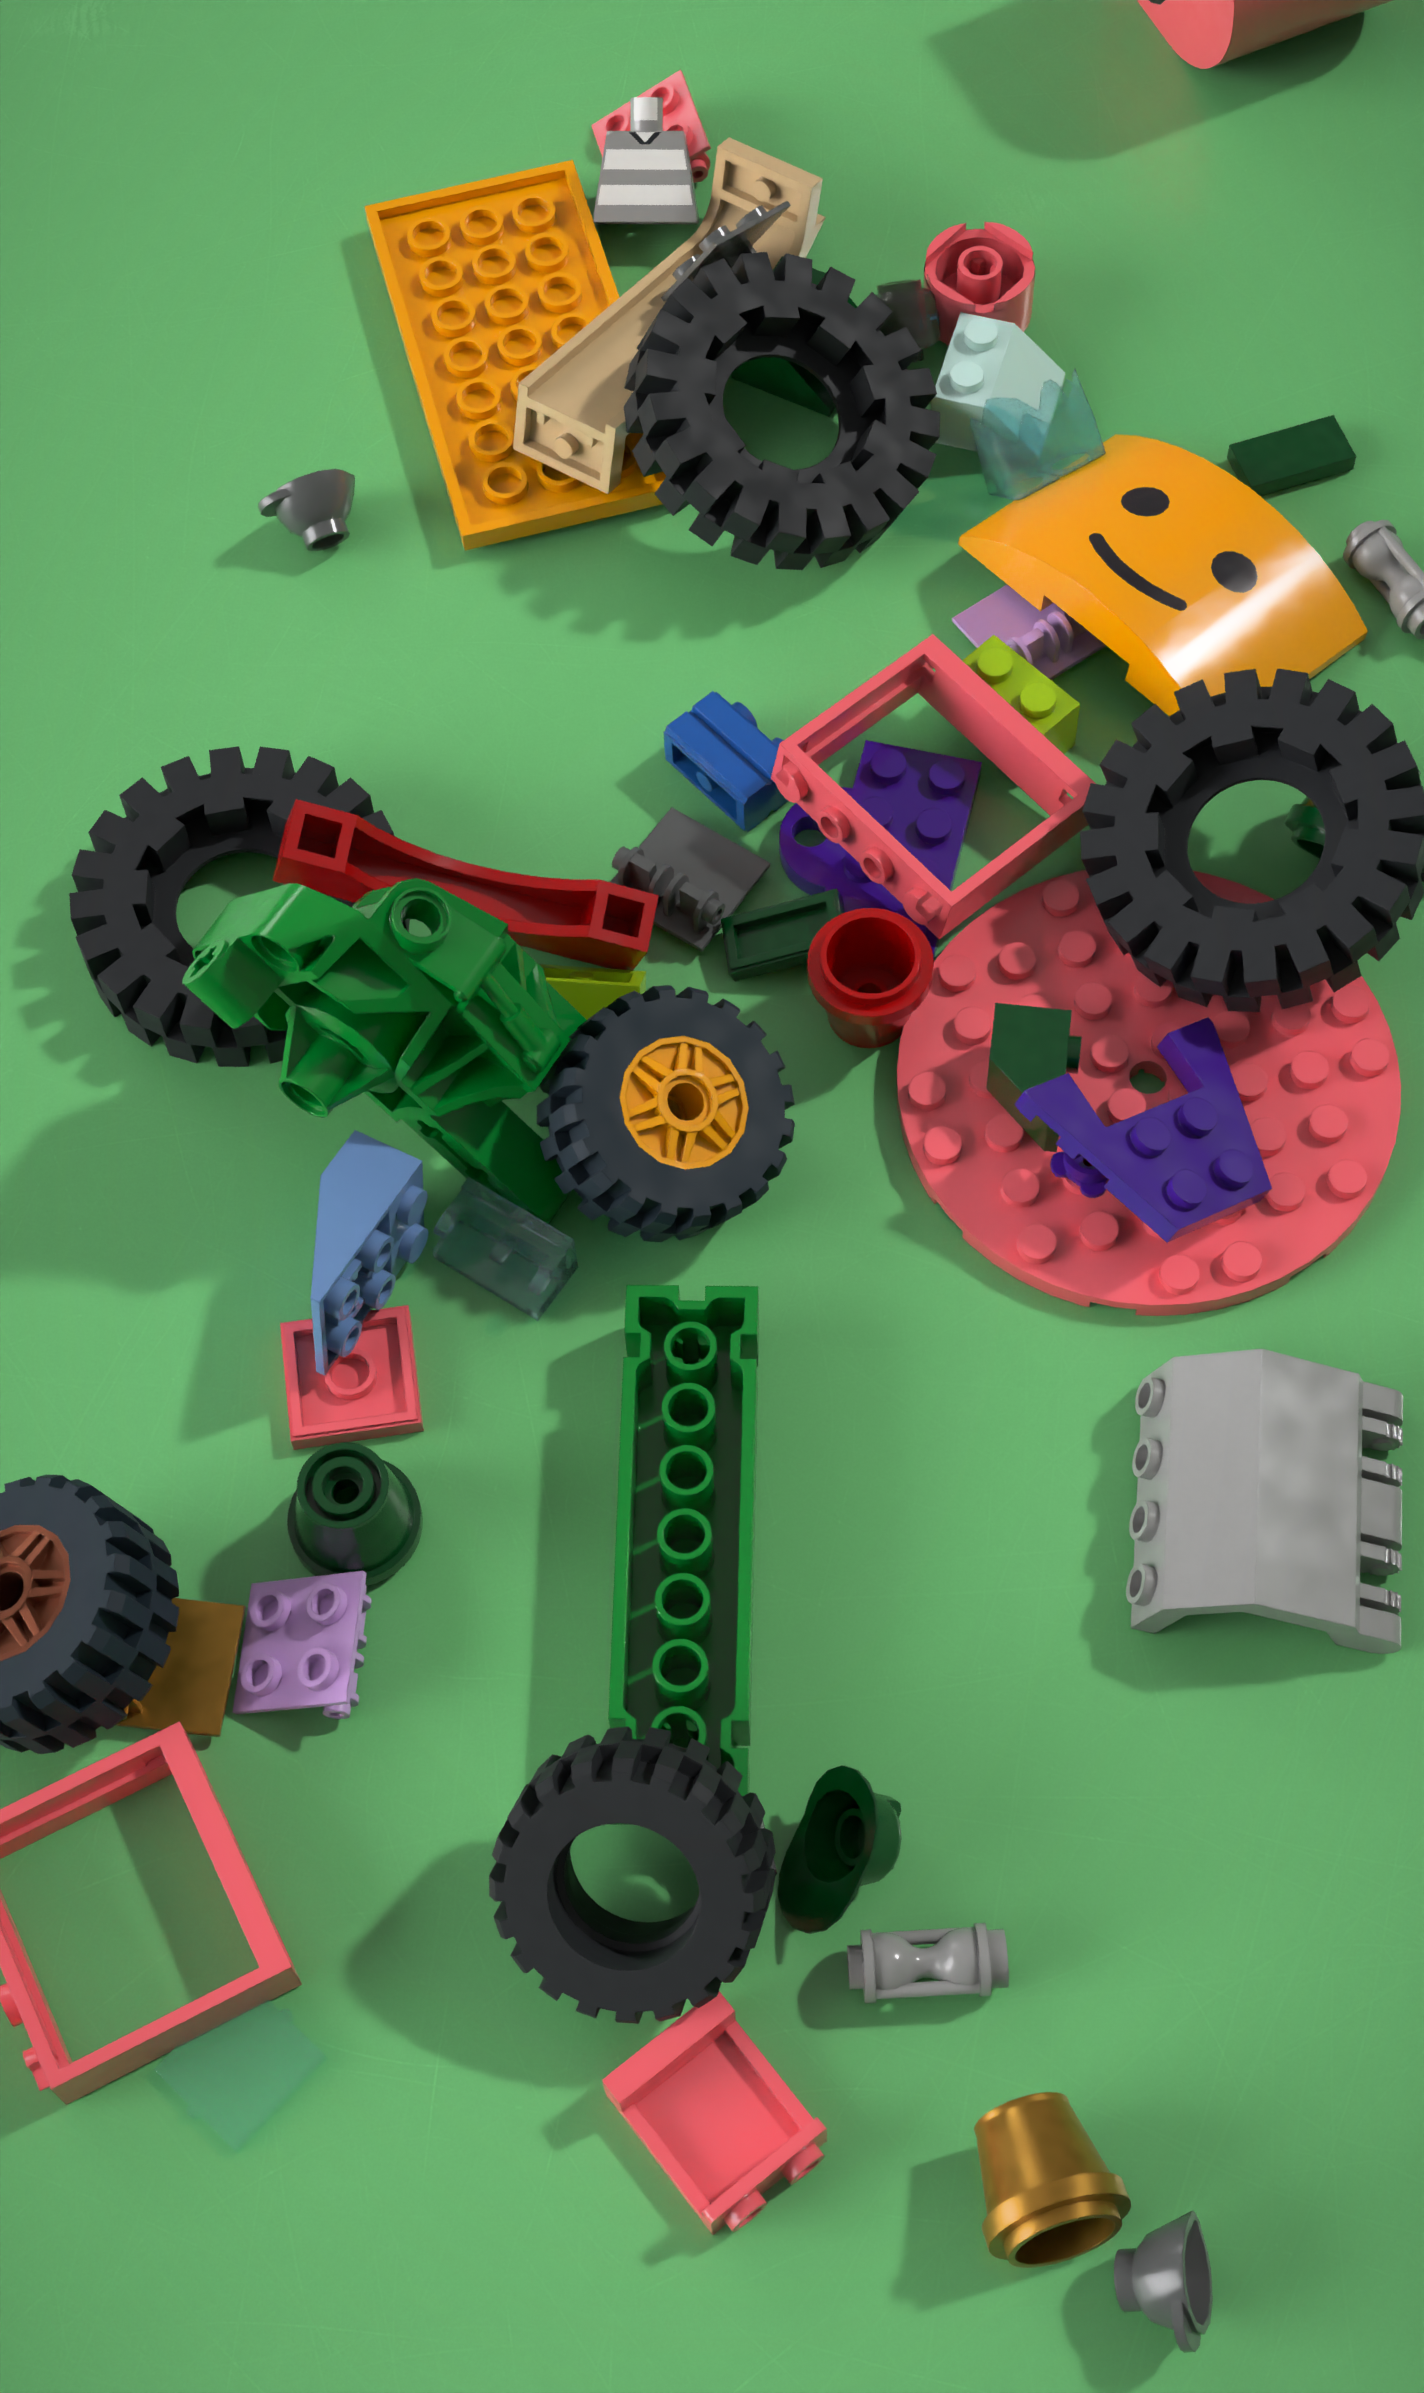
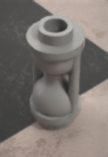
M1366 521L1360 524L1349 534L1346 540L1347 546L1343 553L1344 561L1350 568L1356 569L1360 575L1370 580L1389 603L1391 612L1397 619V625L1404 633H1412L1417 639H1424V572L1405 551L1401 539L1396 535V528L1390 521Z
M974 1923V1927L872 1933L871 1929L860 1930V1945H847L849 1988L863 1989L865 2003H876V1999L979 1993L980 1997L991 1996L992 1988H1008L1009 1986L1004 1929L987 1930L986 1923ZM921 1944H935L928 1948H917L915 1946H912ZM921 1978H934L938 1980L928 1982H915Z

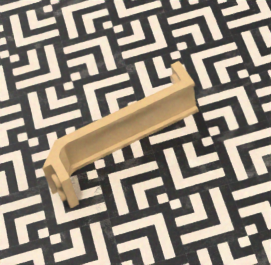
M728 137L717 147L710 203L697 231L519 382L513 449L606 494L613 491L621 482L625 439L630 434L626 430L624 405L633 393V391L624 388L629 364L638 352L637 346L665 304L661 297L677 281L672 275L673 272L691 257L697 254L701 255L703 252L699 244L718 228L726 225L731 232L737 229L736 224L753 209L763 205L768 212L786 201L791 206L753 244V248L757 253L767 252L772 270L785 254L806 258L826 218L817 214L823 178Z

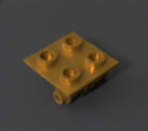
M173 1598L172 1603L179 1607V1616L176 1632H169L166 1644L171 1648L163 1668L156 1666L148 1680L153 1685L142 1701L133 1699L124 1709L128 1716L116 1724V1726L161 1731L180 1721L187 1734L220 1737L246 1607L243 1605Z

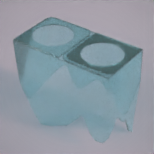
M1075 369L1072 374L1073 383L1066 379L1062 389L1051 379L1043 383L1038 410L1017 398L995 397L986 400L982 423L972 417L970 418L989 495L1011 500L1023 499L1055 482L1060 477L1106 454L1096 419Z

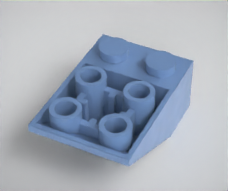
M356 1130L347 1139L320 1177L311 1287V1311L316 1372L324 1376L339 1355L347 1357L352 1352L359 1340L364 1318L373 1308L380 1310L387 1303L394 1289L397 1274L406 1262L412 1264L419 1258L426 1245L429 1233L428 1229L424 1227V1208L428 1194L426 1190H423L422 1161Z

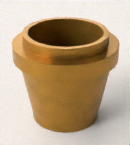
M1042 2092L1019 2097L992 2109L977 2121L974 2132L977 2138L987 2217L982 2223V2231L992 2256L1008 2260L1011 2265L1016 2267H1042L1083 2255L1106 2243L1119 2232L1122 2227V2219L1131 2208V2201L1125 2184L1120 2176L1109 2172L1072 2109L1066 2095L1058 2092Z

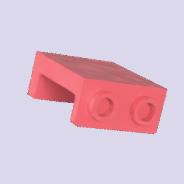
M720 1991L717 1997L702 2007L691 2008L602 2079L607 2097L712 2235L726 2224L732 2232L741 2229L767 2205L766 2200L762 2197L763 2193L783 2177L791 2185L796 2183L812 2171L825 2157L819 2147L827 2142V2128L818 2117L812 2118L736 2021L735 2010Z

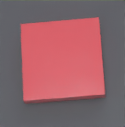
M409 1305L376 1309L368 1312L362 1323L359 1340L352 1352L347 1357L339 1355L325 1376L316 1372L312 1319L280 1323L290 1439L294 1450L424 1431Z

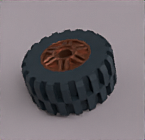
M46 1474L36 1477V1481L31 1477L6 1483L4 1484L5 1492L0 1493V1745L21 1753L31 1750L37 1754L56 1753L64 1749V1744L72 1748L96 1738L95 1730L102 1726L108 1730L128 1716L124 1709L133 1699L137 1701L143 1700L153 1686L148 1680L156 1666L164 1667L171 1651L170 1646L166 1644L169 1632H176L179 1616V1607L172 1603V1599L179 1596L177 1572L170 1567L172 1565L171 1554L164 1541L154 1535L153 1528L92 1485L79 1479L69 1480L63 1475Z

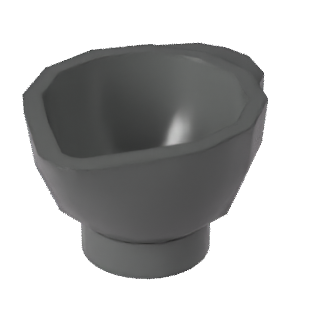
M329 469L298 477L264 497L258 503L260 514L265 517L277 516L290 533L303 537L308 551H321L334 547L345 541L350 535L345 521L352 507L355 475L340 469Z
M1190 2211L1146 2234L1137 2248L1119 2249L1114 2261L1115 2290L1121 2309L1124 2312L1142 2311L1151 2322L1174 2330L1176 2342L1184 2353L1196 2352L1199 2348L1201 2334H1205L1211 2321L1213 2301L1209 2255L1199 2219L1194 2211Z

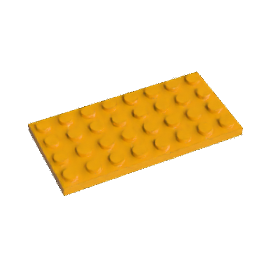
M573 160L364 206L368 227L464 550L663 505L655 495V492L666 478L664 472L644 477L632 452L643 436L641 433H630L626 436L621 482L609 494L513 449L519 382L620 298Z

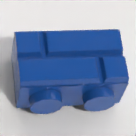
M712 691L693 705L689 713L687 711L666 726L663 732L665 759L744 831L749 832L766 819L770 811L773 810L775 812L788 802L779 792L776 783L771 779L779 744L784 740L776 737L771 741L758 729L757 722L752 713L742 703L735 702L731 705L719 693Z

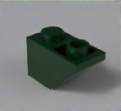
M995 1003L986 1089L1044 1151L1057 1152L1056 1142L1059 1140V1135L1038 1116L1030 1122L1019 1112L1015 1102L1026 1089L1066 1073L1078 1074L1082 1036L1069 1035L1072 1010Z

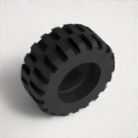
M629 1726L607 1729L599 1744H596L594 1737L585 1735L570 1742L562 1757L552 1754L537 1769L531 1782L525 1785L497 1837L492 1853L497 1862L489 1874V1896L494 1901H501L493 1916L500 1937L504 1939L514 1937L517 1942L510 1956L523 1973H528L534 1968L544 1978L539 1988L557 2001L561 1994L564 1993L579 2001L576 2009L577 2012L593 2018L597 2017L600 2009L616 2012L615 2020L617 2023L639 2024L643 2012L653 2011L656 2020L664 2021L681 2016L686 1999L690 2001L692 2006L700 2008L717 1997L721 1983H732L745 1967L750 1949L756 1946L773 1893L776 1872L771 1868L776 1853L773 1833L766 1828H760L765 1810L756 1793L750 1792L742 1796L738 1788L743 1776L728 1761L724 1762L719 1768L715 1767L706 1760L710 1750L709 1747L692 1738L687 1749L669 1743L671 1731L650 1727L644 1739H633L632 1730ZM614 1823L638 1825L657 1832L672 1842L690 1863L699 1885L700 1892L697 1902L683 1914L658 1922L632 1921L610 1913L598 1905L586 1893L578 1881L570 1855V1848L574 1839L591 1828Z

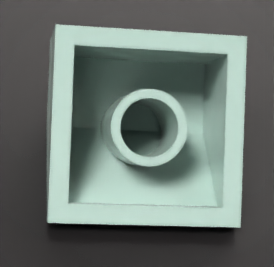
M960 312L935 386L937 395L932 399L931 410L940 412V438L935 443L1038 464L1065 381V372L1015 323Z

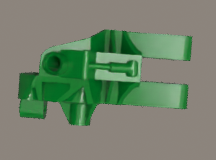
M418 878L396 882L392 887L369 891L352 907L298 883H289L231 900L193 949L192 953L195 960L186 971L182 983L231 1028H238L254 1016L269 1030L287 1031L279 1088L300 1109L316 1117L325 1118L334 1107L365 1093L396 1122L402 1119L509 1218L522 1227L534 1232L545 1231L571 1193L569 1191L564 1194L554 1180L562 1171L556 1159L545 1161L540 1142L543 1139L502 1100L521 1099L528 1092H535L571 1040L569 1036L587 1020L546 981L544 969L507 934V923L439 886ZM415 919L423 922L429 928L432 935L418 937L410 934L404 928L401 921Z

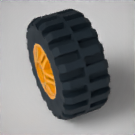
M671 985L652 986L643 994L633 991L617 998L606 1008L603 1007L581 1024L569 1036L571 1040L540 1084L543 1093L549 1094L548 1098L537 1105V1125L548 1127L549 1137L540 1142L545 1161L556 1159L562 1171L554 1180L564 1194L573 1189L578 1193L583 1201L578 1205L577 1209L592 1221L601 1215L610 1218L607 1225L608 1230L624 1237L640 1230V1236L643 1241L663 1242L673 1236L678 1240L697 1236L742 1213L743 1209L756 1203L769 1190L768 1181L780 1175L787 1161L786 1154L778 1149L793 1142L795 1122L793 1119L785 1118V1110L795 1105L792 1086L790 1084L782 1085L778 1072L786 1068L778 1050L772 1054L768 1053L761 1042L767 1034L755 1021L745 1025L736 1018L740 1013V1008L724 998L715 1005L707 1003L709 995L704 990L687 987L676 995L675 989Z

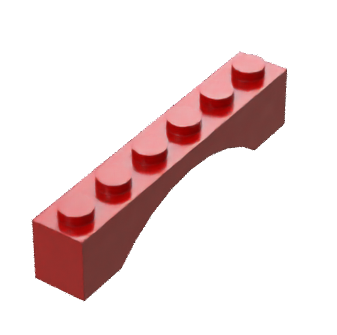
M295 799L285 825L273 877L274 882L282 884L298 883L325 895L355 903L367 892L392 887L396 882L412 878L426 880L507 923V934L520 946L609 969L634 970L647 954L659 896L600 879L537 877L466 863L408 843L377 828L358 815Z

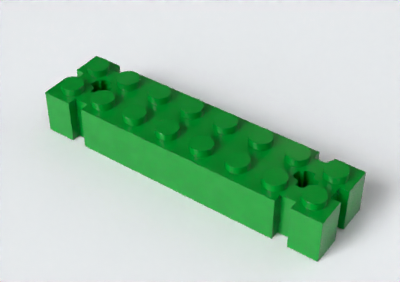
M626 1285L624 1335L627 1357H623L608 1711L610 1728L629 1726L632 1730L633 1739H644L649 1728L652 1727L671 1731L669 1742L673 1744L674 1739L679 1738L688 1739V1744L691 1738L710 1748L706 1757L708 1762L719 1768L724 1762L728 1761L743 1776L738 1791L744 1796L749 1793L750 1788L749 1749L733 1748V1746H750L758 1406L757 1367L759 1358L758 1286H705V1301L680 1300L679 1285ZM697 1360L698 1363L685 1364V1361ZM614 1823V1824H609V1825H633V1824Z

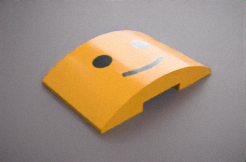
M1115 434L959 537V546L1039 611L1055 603L1129 663L1125 681L1153 704H1156L1168 716L1180 710L1174 692L1203 679L1211 697L1225 693L1224 673L1256 669L1260 687H1272L1277 669L1306 672L1309 679H1311L1362 642L1368 633L1356 607L1336 576L1300 532L1254 490L1215 464L1181 447L1156 439L1137 435Z

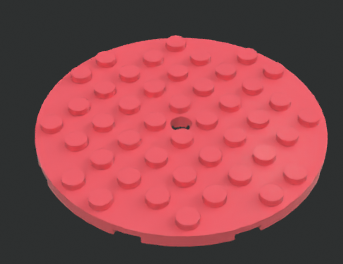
M1086 870L1054 877L1025 888L995 904L969 923L949 942L934 961L930 990L924 1001L912 1012L909 1020L903 1026L899 1043L896 1075L897 1109L905 1146L913 1168L933 1203L936 1204L938 1202L949 1218L963 1231L962 1238L986 1259L1021 1282L1051 1296L1081 1306L1090 1307L1092 1302L1116 1308L1136 1309V1315L1143 1316L1187 1315L1237 1305L1279 1289L1289 1283L1291 1276L1307 1268L1321 1256L1324 1258L1328 1256L1351 1233L1369 1208L1383 1181L1396 1142L1401 1114V1080L1396 1049L1390 1028L1380 1005L1362 976L1336 992H1333L1325 979L1310 985L1313 1001L1286 1009L1281 1008L1277 995L1261 996L1260 1012L1228 1011L1223 996L1219 995L1212 996L1208 1007L1179 998L1173 982L1167 980L1159 987L1137 970L1129 952L1123 955L1110 935L1086 881L1089 878ZM1193 871L1202 885L1223 899L1245 904L1264 903L1274 900L1240 883L1208 873ZM995 1003L1072 1010L1069 1035L1082 1036L1078 1074H1069L1106 1127L1188 1094L1157 1046L1167 1033L1209 1017L1217 1031L1272 1189L1260 1202L1170 1242L1164 1241L1107 1189L1102 1196L1097 1198L1084 1196L1080 1191V1186L1067 1177H1056L1051 1171L1050 1163L1052 1156L1057 1152L1064 1151L1059 1146H1057V1152L1044 1151L986 1089ZM1140 1069H1143L1144 1073L1153 1074L1161 1082H1165V1086L1156 1093L1145 1094L1136 1090L1132 1086L1130 1079L1137 1075ZM1086 1159L1083 1160L1086 1166H1093Z

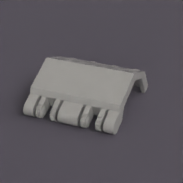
M1265 1349L1173 1357L1142 1379L1135 1399L1136 1412L1138 1415H1141L1140 1439L1132 1461L1133 1473L1138 1477L1137 1503L1132 1511L1129 1523L1130 1536L1135 1540L1134 1566L1129 1574L1126 1586L1127 1600L1132 1604L1131 1628L1155 1634L1186 1615L1245 1612L1326 1631L1336 1645L1377 1654L1399 1651L1401 1649V1617L1398 1615L1401 1612V1595H1398V1592H1392V1590L1388 1591L1384 1588L1360 1583V1572L1370 1573V1575L1387 1576L1402 1571L1401 1553H1398L1402 1549V1490L1400 1489V1486H1402V1468L1393 1464H1387L1384 1461L1362 1456V1448L1388 1451L1395 1450L1403 1445L1402 1428H1399L1403 1424V1394L1395 1389L1364 1382L1358 1373Z

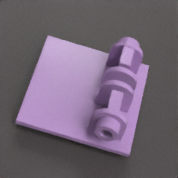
M1009 585L1003 586L952 618V622L977 648L992 635H995L1050 680L1058 677L1106 646L1055 603L1039 611Z
M356 1571L251 1584L233 1713L246 1714L324 1706L323 1715L334 1719H347L350 1717L351 1708L359 1704V1695L356 1694L358 1674L354 1672V1669L364 1665V1656L358 1653L357 1649H362L366 1646L367 1637L363 1635L366 1611L371 1608L372 1599L366 1595V1572Z

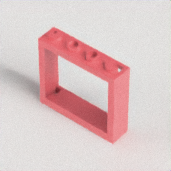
M934 634L779 744L771 779L776 783L779 792L789 802L797 803L817 822L819 829L828 840L833 843H839L860 863L863 872L870 880L877 884H882L903 904L906 913L912 920L918 924L925 925L939 940L1088 826L1083 808L1090 784H1096ZM917 693L1050 815L1049 818L952 892L818 766ZM1067 792L1073 797V799H1071L1067 795Z
M180 1721L0 1809L1 1859L172 1774L259 1965V1968L72 2062L0 1889V1968L7 1982L0 1986V2002L13 2027L24 2023L33 2047L23 2051V2057L26 2066L33 2073L39 2090L43 2091L50 2087L66 2105L302 1985L197 1752Z

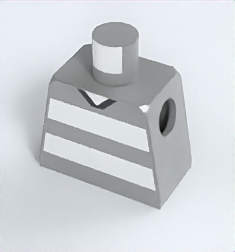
M630 98V131H607L594 208V223L699 224V213L686 134L684 131H663V98Z

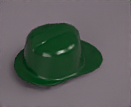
M841 1765L827 1770L816 1782L809 1797L805 1813L786 1851L781 1866L778 1898L782 1914L792 1928L807 1934L826 1931L840 1920L853 1901L859 1886L882 1880L894 1868L899 1857L902 1840L899 1821L901 1804L890 1796L874 1793L870 1782L857 1769Z

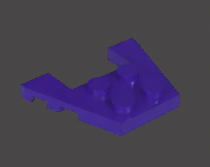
M1209 1017L1167 1033L1157 1046L1188 1094L1108 1127L1104 1126L1069 1073L1024 1090L1015 1102L1019 1112L1030 1122L1038 1116L1060 1136L1056 1145L1073 1160L1083 1156L1108 1178L1109 1181L1104 1187L1166 1242H1170L1260 1202L1272 1189L1217 1031Z

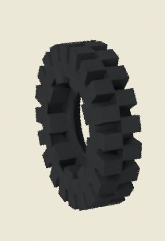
M767 252L745 253L739 256L732 268L729 267L723 258L702 267L693 282L686 278L669 296L636 348L638 352L629 364L624 387L633 391V393L624 405L627 433L643 434L632 451L643 476L664 472L666 478L655 492L657 498L673 516L689 504L700 512L689 528L690 532L713 546L722 533L727 531L734 535L730 556L758 565L766 553L772 549L774 551L776 569L803 570L814 556L820 568L843 562L854 549L861 553L877 541L888 527L891 526L919 493L918 488L930 474L937 454L929 451V449L940 438V412L925 409L937 395L930 369H907L921 351L908 329L904 327L887 336H884L879 330L893 311L873 292L857 308L853 307L847 301L855 279L830 267L819 284H813L812 259L791 254H785L774 271L772 270ZM772 357L791 361L812 373L829 392L838 414V437L828 457L814 466L793 470L765 459L761 461L744 449L746 445L725 418L723 408L724 388L729 376L736 368L753 359Z
M1256 669L1224 673L1225 693L1210 697L1202 679L1174 692L1180 709L1176 713L1168 717L1154 704L1131 723L1138 741L1131 747L1116 739L1100 763L1107 782L1105 785L1090 784L1083 808V813L1090 830L1080 831L1081 860L1089 875L1086 881L1104 923L1123 955L1128 952L1131 954L1139 972L1159 987L1167 980L1173 982L1179 998L1208 1007L1213 995L1223 996L1228 1011L1260 1012L1261 996L1277 995L1282 1009L1312 1002L1310 985L1324 979L1333 992H1336L1362 976L1357 960L1368 953L1377 961H1380L1400 939L1396 924L1399 917L1412 920L1424 894L1420 877L1421 873H1424L1423 786H1421L1417 764L1406 741L1397 743L1393 723L1373 704L1363 712L1360 711L1355 691L1328 679L1321 691L1317 693L1312 691L1308 673L1277 669L1272 687H1260ZM1269 780L1290 785L1301 791L1314 803L1323 819L1325 844L1315 870L1303 884L1291 893L1264 903H1237L1213 894L1197 879L1188 858L1190 830L1201 809L1217 794L1240 783Z
M239 746L209 750L211 773L198 776L190 757H184L161 767L167 785L166 790L159 793L142 777L119 795L126 814L125 818L107 810L103 811L88 832L95 851L80 849L72 872L78 892L69 893L71 921L77 934V943L100 998L114 1017L122 1014L128 1031L152 1046L162 1036L170 1056L198 1063L205 1047H212L218 1067H249L251 1046L265 1045L270 1064L283 1061L287 1031L269 1030L254 1016L242 1026L231 1028L182 983L186 971L195 960L192 953L194 948L183 938L176 918L178 899L185 884L203 866L226 855L253 852L278 858L285 825L295 799L355 814L393 836L394 832L382 810L374 813L371 796L351 777L339 786L335 768L311 756H308L299 770L295 772L289 750L260 746L254 768H245ZM332 897L350 907L355 904V902ZM410 919L401 921L404 928L409 932Z

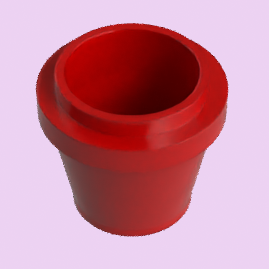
M855 909L831 919L815 935L808 952V981L816 1000L826 1010L832 1030L840 1039L860 1048H878L894 1042L901 1036L903 1026L909 1020L912 1012L926 998L932 984L934 959L932 948L925 934L908 918L885 909Z

